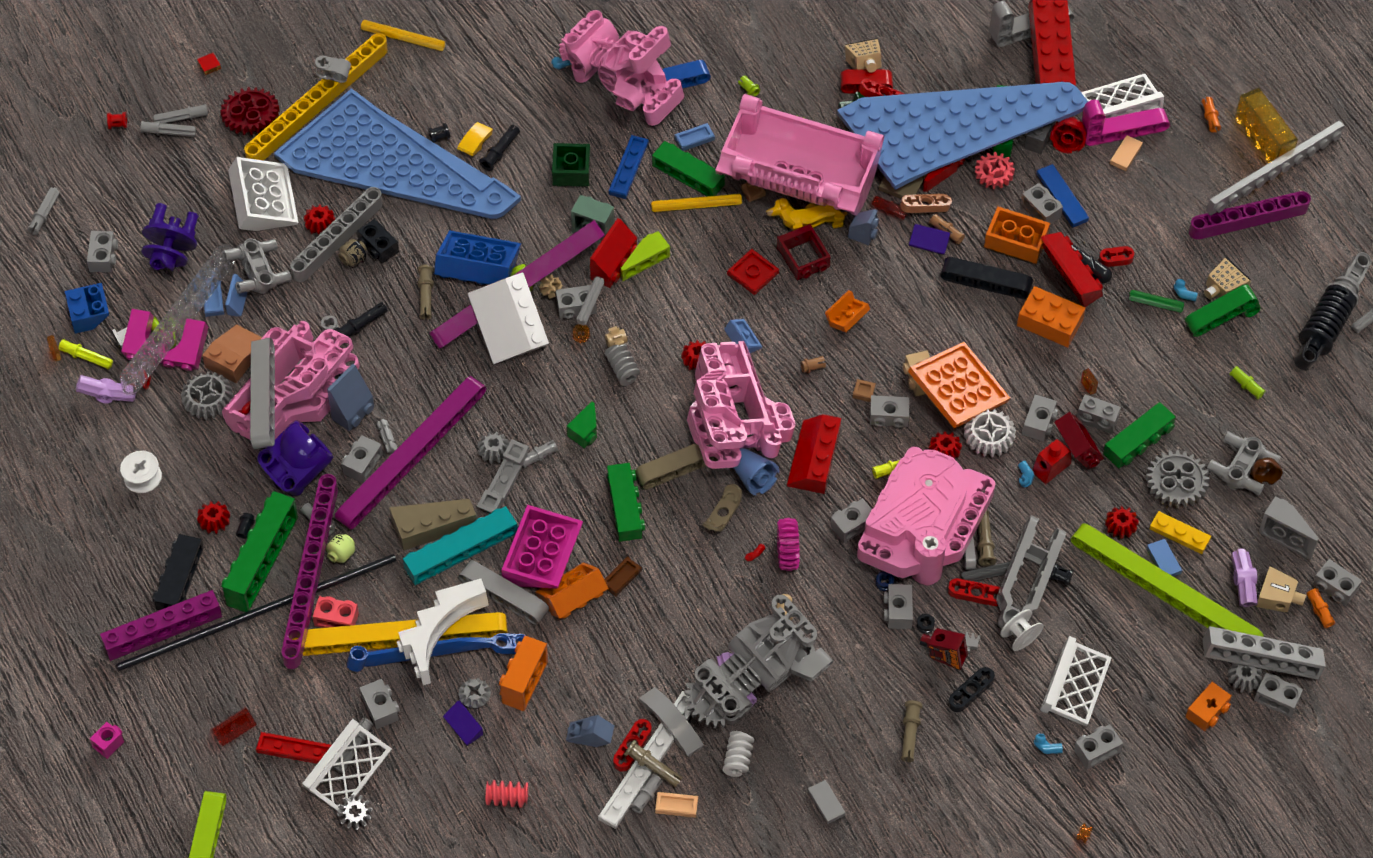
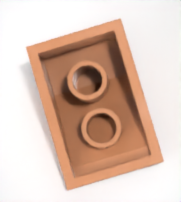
M235 325L214 340L202 356L205 368L237 383L251 365V342L261 340L262 337L239 325Z

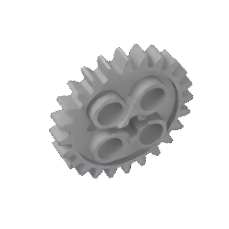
M1169 450L1168 455L1162 452L1160 458L1156 456L1155 460L1150 462L1146 475L1147 487H1151L1150 494L1156 493L1155 499L1162 498L1161 504L1168 501L1169 507L1175 503L1176 508H1179L1180 504H1183L1186 508L1188 502L1193 506L1195 500L1200 502L1201 496H1205L1210 479L1207 477L1208 470H1204L1205 464L1199 465L1200 458L1193 459L1194 454L1188 457L1187 451L1181 455L1179 450L1176 451V454Z

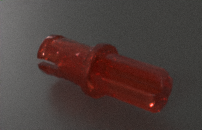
M879 196L873 198V206L886 211V214H892L902 220L905 219L907 213L902 211L900 206L895 204L894 201L890 202Z

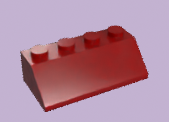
M1057 232L1040 237L1044 251L1083 307L1088 306L1103 296L1101 282L1092 277L1093 271L1088 264H1083L1081 261L1083 260L1082 255L1078 250H1073L1071 247L1073 243L1068 236L1064 237L1062 232Z
M822 414L803 420L787 487L825 494L840 434L841 418Z

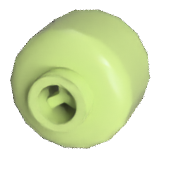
M346 534L336 535L326 545L329 560L334 563L346 562L355 552L354 540Z

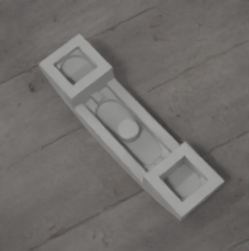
M511 439L503 455L504 459L488 490L485 489L477 505L478 508L492 513L495 509H499L502 506L521 471L529 446Z
M654 687L639 697L642 705L650 714L653 713L675 738L676 745L687 757L704 747L701 739L687 719L662 692Z

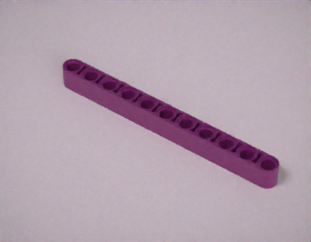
M593 220L514 275L523 272L528 287H531L605 236L596 221ZM470 304L429 333L439 349L478 323L472 305Z
M472 376L467 377L341 505L335 513V519L350 530L354 529L482 398L487 387Z
M331 474L322 475L318 482L283 641V663L289 669L297 668L302 661L338 494L336 478Z

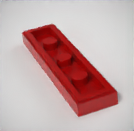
M261 732L256 753L318 764L332 745Z

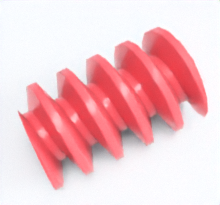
M493 780L491 785L487 781L486 805H490L493 800L495 806H498L501 801L503 807H506L509 801L511 807H514L516 802H518L519 808H522L525 802L527 805L528 782L521 788L520 782H517L516 786L513 787L512 781H509L508 786L505 787L502 780L499 786H497L495 780Z

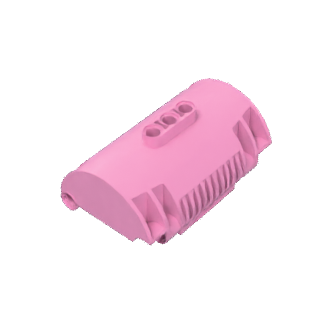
M744 94L741 99L739 113L721 151L720 160L715 169L716 174L729 175L736 180L742 178L751 185L821 206H834L835 210L840 211L842 209L857 216L870 191L877 170L884 135L869 130L866 132V136L855 134L764 107L760 98Z

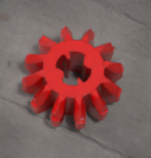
M321 204L318 207L312 205L311 210L307 209L306 215H304L305 227L307 230H310L311 234L317 232L320 235L335 220L334 212L329 210L327 205L322 207Z
M697 339L696 343L690 341L688 345H684L681 358L684 366H689V370L696 369L701 347L707 344L705 341L699 343Z
M946 431L943 434L937 432L936 436L930 440L929 450H936L955 459L960 456L962 445L959 443V437H954L953 432L951 434H947Z
M210 500L208 506L203 504L202 509H198L197 522L200 524L202 531L207 530L209 534L214 531L218 534L219 529L225 531V526L229 525L231 516L225 504L221 505L219 501L213 504Z
M1123 506L1119 510L1114 507L1112 512L1107 513L1105 526H1107L1108 533L1113 532V538L1117 535L1120 536L1121 540L1124 538V535L1130 538L1132 533L1137 531L1139 521L1136 518V512L1130 513V507L1127 510Z

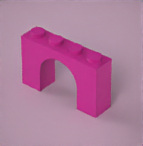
M131 310L121 350L126 359L131 361L142 359L148 364L163 363V366L169 368L180 366L181 369L186 371L199 369L208 332L206 322L186 319L180 343L169 351H157L150 346L149 342L154 316L149 311Z

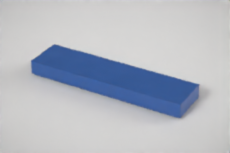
M631 135L610 186L609 195L623 199L627 198L649 144V139Z
M1051 164L1037 170L1036 174L1045 188L1049 190L1055 199L1061 202L1063 206L1062 213L1072 228L1088 222V215L1055 166Z

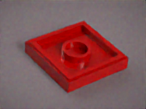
M753 249L749 250L727 270L729 277L753 295H756L779 274V268Z

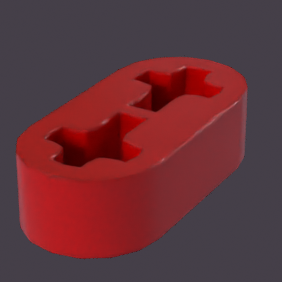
M1128 246L1103 249L1099 255V262L1107 267L1129 265L1133 262L1134 250Z

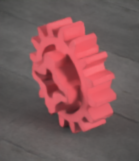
M994 152L991 156L990 153H987L986 158L981 156L980 160L976 161L974 173H976V179H980L979 183L983 184L985 182L987 188L989 185H992L993 189L996 186L1002 188L1003 184L1008 186L1009 181L1013 180L1014 163L1009 162V157L1003 158L1004 154L997 156V153Z

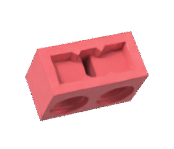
M319 596L313 613L314 626L329 628L355 625L359 615L358 605L349 600L341 601L330 596ZM325 610H331V611L328 612V613H324V612H323V611H325Z

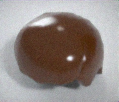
M1269 457L1257 460L1251 468L1252 479L1263 484L1262 482H1268L1272 485L1283 474L1278 462Z

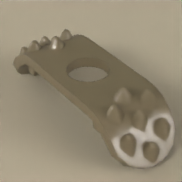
M729 484L725 487L717 506L707 521L702 524L705 529L709 531L712 529L716 533L726 527L742 499V490L738 485ZM721 509L729 511L726 516L718 515V511Z

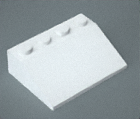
M236 157L228 172L239 229L260 231L297 225L298 217L288 167L284 163Z
M523 272L467 293L493 364L549 344Z

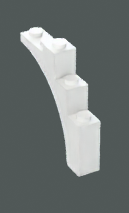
M482 579L435 591L437 600H433L435 607L418 611V620L415 621L416 627L398 632L400 638L397 641L399 652H404L405 658L411 659L412 664L417 665L414 667L416 677L421 678L423 685L431 683L429 675L430 657L433 648L443 633L460 618L489 605Z

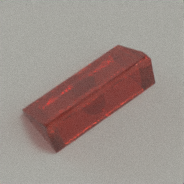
M242 708L210 730L221 746H224L257 724L248 709Z

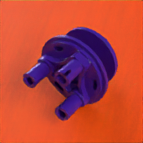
M156 203L153 217L150 219L149 225L143 227L142 234L146 239L157 245H145L142 247L141 253L150 260L149 265L153 269L169 268L171 271H174L175 267H183L188 262L187 257L177 250L190 251L197 247V241L194 238L196 232L194 230L199 215L194 212H187L186 221L182 228L179 227L181 219L176 218L174 223L175 217L172 216L169 218V223L166 224L163 219L167 205Z

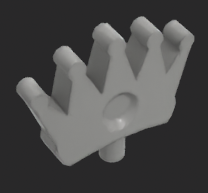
M966 632L967 651L970 653V649H978L980 635L975 639L974 633H972L970 638L968 632Z

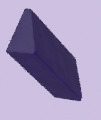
M915 224L909 246L945 255L950 233Z
M457 701L444 714L443 718L466 746L483 735L482 727L460 701Z

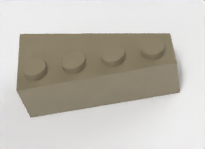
M470 499L389 507L391 521L403 551L440 539L444 535H450L460 527L467 526L477 519Z

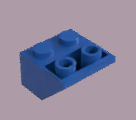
M102 283L65 291L75 334L94 330L109 316Z

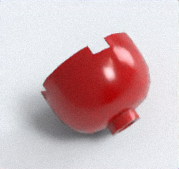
M1069 117L1060 122L1057 121L1053 125L1050 135L1054 148L1067 154L1076 150L1080 151L1085 146L1087 139L1084 124L1075 117Z

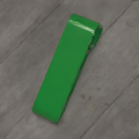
M1245 284L1192 312L1185 318V323L1193 336L1198 337L1241 313H1244L1246 317H1252L1261 308L1254 292L1248 284Z

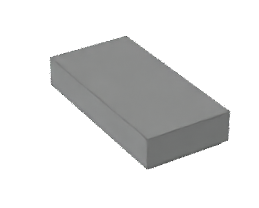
M826 780L808 788L809 795L827 824L845 816L846 812Z

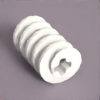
M732 731L728 739V751L724 760L723 772L732 777H739L742 773L749 771V767L746 765L750 764L748 758L752 755L750 751L753 750L752 743H754V738L741 731Z

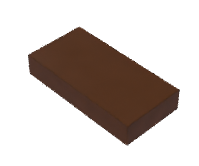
M627 556L604 579L609 588L607 590L617 597L642 571V567Z

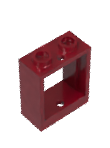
M811 224L777 237V249L796 280L808 278L812 274L825 271L830 267L831 256ZM809 241L819 259L799 267L789 249Z
M1070 411L1054 422L1072 454L1087 469L1099 465L1104 457L1083 422Z

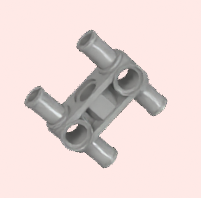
M251 238L245 240L244 243L239 244L236 248L222 250L224 262L240 259L249 280L236 282L235 287L238 294L252 290L265 294L269 289L275 288L277 284L291 282V274L288 270L275 274L272 272L264 254L265 252L277 250L278 246L275 239L260 242Z
M1228 431L1223 442L1238 448V453L1230 466L1226 467L1212 459L1207 470L1222 477V480L1226 482L1227 487L1230 489L1245 488L1259 496L1264 488V484L1249 478L1253 464L1265 457L1273 458L1279 463L1281 456L1266 450L1265 445H1262L1261 440L1257 437H1245L1243 439Z

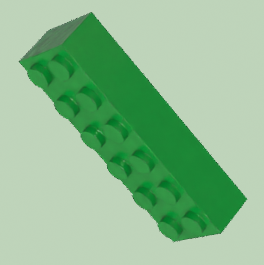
M275 491L272 492L270 497L266 498L262 513L257 515L256 524L253 529L249 530L245 545L240 547L237 560L232 562L228 577H225L222 581L221 587L223 588L224 598L228 607L242 612L250 611L298 519L295 498Z

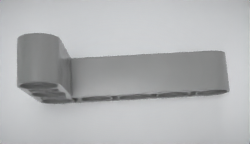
M1005 1L996 3L991 13L989 33L998 47H1004L1031 37L1029 13L1014 18L1013 12ZM1068 6L1069 19L1071 23L1074 20L1075 16Z

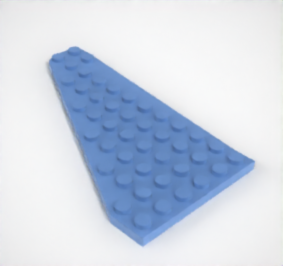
M1069 82L863 97L838 109L837 115L852 133L866 136V132L869 130L884 135L877 167L896 190L931 171L1055 121L1060 122L1066 118L1073 117L1083 112L1085 104L1089 101L1075 85Z
M352 88L274 152L276 159L297 174L365 190L376 187L383 194L490 219L504 216L521 201V196L494 177L490 178L381 111Z

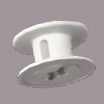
M136 451L126 456L121 463L120 472L129 490L136 493H147L159 485L162 472L157 458L152 453Z
M1030 609L1016 614L1001 630L1000 635L1002 638L1014 635L1016 638L1012 645L1014 651H1019L1031 644L1043 630L1044 625L1042 623H1036L1032 626L1028 623L1032 615Z

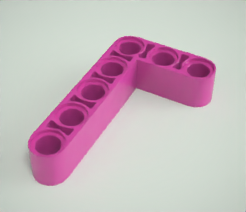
M1091 100L1085 104L1082 116V123L1087 134L1086 145L1088 146L1124 140L1126 135L1134 138L1159 133L1170 127V122L1163 108L1105 118L1100 101Z

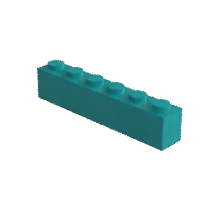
M506 506L501 509H495L491 514L480 517L467 526L460 527L456 532L444 535L440 540L428 543L416 552L408 553L403 558L404 569L414 585H417L516 535L518 530L517 522Z

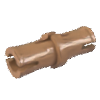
M937 214L933 215L930 219L929 224L938 230L949 232L950 239L957 244H960L965 238V235L955 229L952 223H947Z

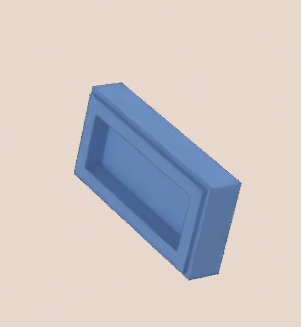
M708 123L677 133L674 135V139L679 148L685 151L714 141L715 135Z
M220 280L203 282L202 292L205 317L224 315Z
M1165 539L1147 545V550L1158 568L1173 577L1182 573V569Z

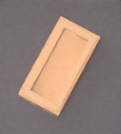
M1126 135L1110 160V164L1127 171L1141 149L1143 142Z
M658 792L655 813L696 818L698 796Z

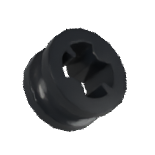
M926 613L921 614L917 619L918 631L923 634L933 631L935 625L934 617ZM924 621H928L927 627L923 626Z

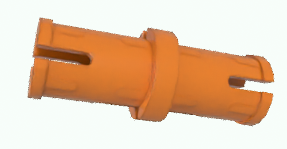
M1206 97L1207 102L1205 99L1201 101L1205 111L1204 117L1208 121L1210 132L1214 133L1217 132L1216 127L1218 131L1221 130L1218 120L1219 113L1215 109L1213 98Z
M1318 588L1308 591L1306 595L1311 601L1313 611L1320 618L1323 627L1329 628L1333 626L1336 622L1328 610L1329 606L1322 599Z

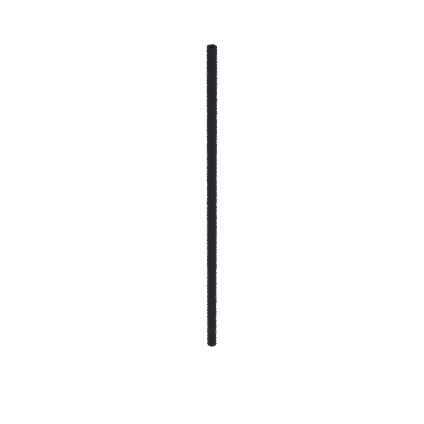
M391 554L318 583L316 593L395 562L396 557L394 554ZM294 593L116 664L117 669L121 671L292 603Z

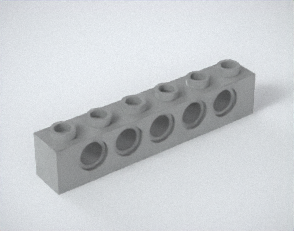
M1209 626L1202 639L1204 657L1317 680L1326 667L1324 652L1321 648Z

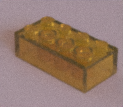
M1260 88L1240 95L1235 119L1244 128L1246 135L1255 143L1256 149L1260 150L1268 164L1296 147L1297 137Z

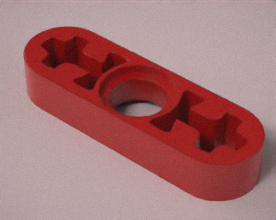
M864 79L858 87L859 92L865 97L884 96L880 92L886 96L904 94L869 79Z
M959 578L952 579L949 582L948 593L953 598L998 606L996 599L993 598L994 594L999 592L1000 587ZM955 586H959L958 591H955ZM979 589L982 594L974 596L971 590Z
M639 719L632 726L614 755L613 764L616 770L625 772L631 768L635 761L632 757L626 756V763L623 762L622 764H619V760H623L625 757L624 753L627 751V744L630 741L635 740L640 747H644L652 733V726L648 720ZM643 726L646 727V731L643 730L639 738V728H643Z

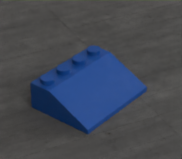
M449 230L436 254L434 274L440 275L443 278H457L460 281H473L478 284L495 283L510 277L512 269L516 265L521 243Z

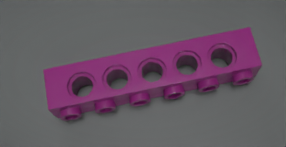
M213 590L103 632L100 636L108 658L112 661L221 618L222 613Z

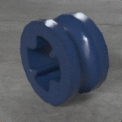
M882 571L876 577V586L881 591H888V584L886 582L881 583V579H888V584H893L894 577L892 574Z

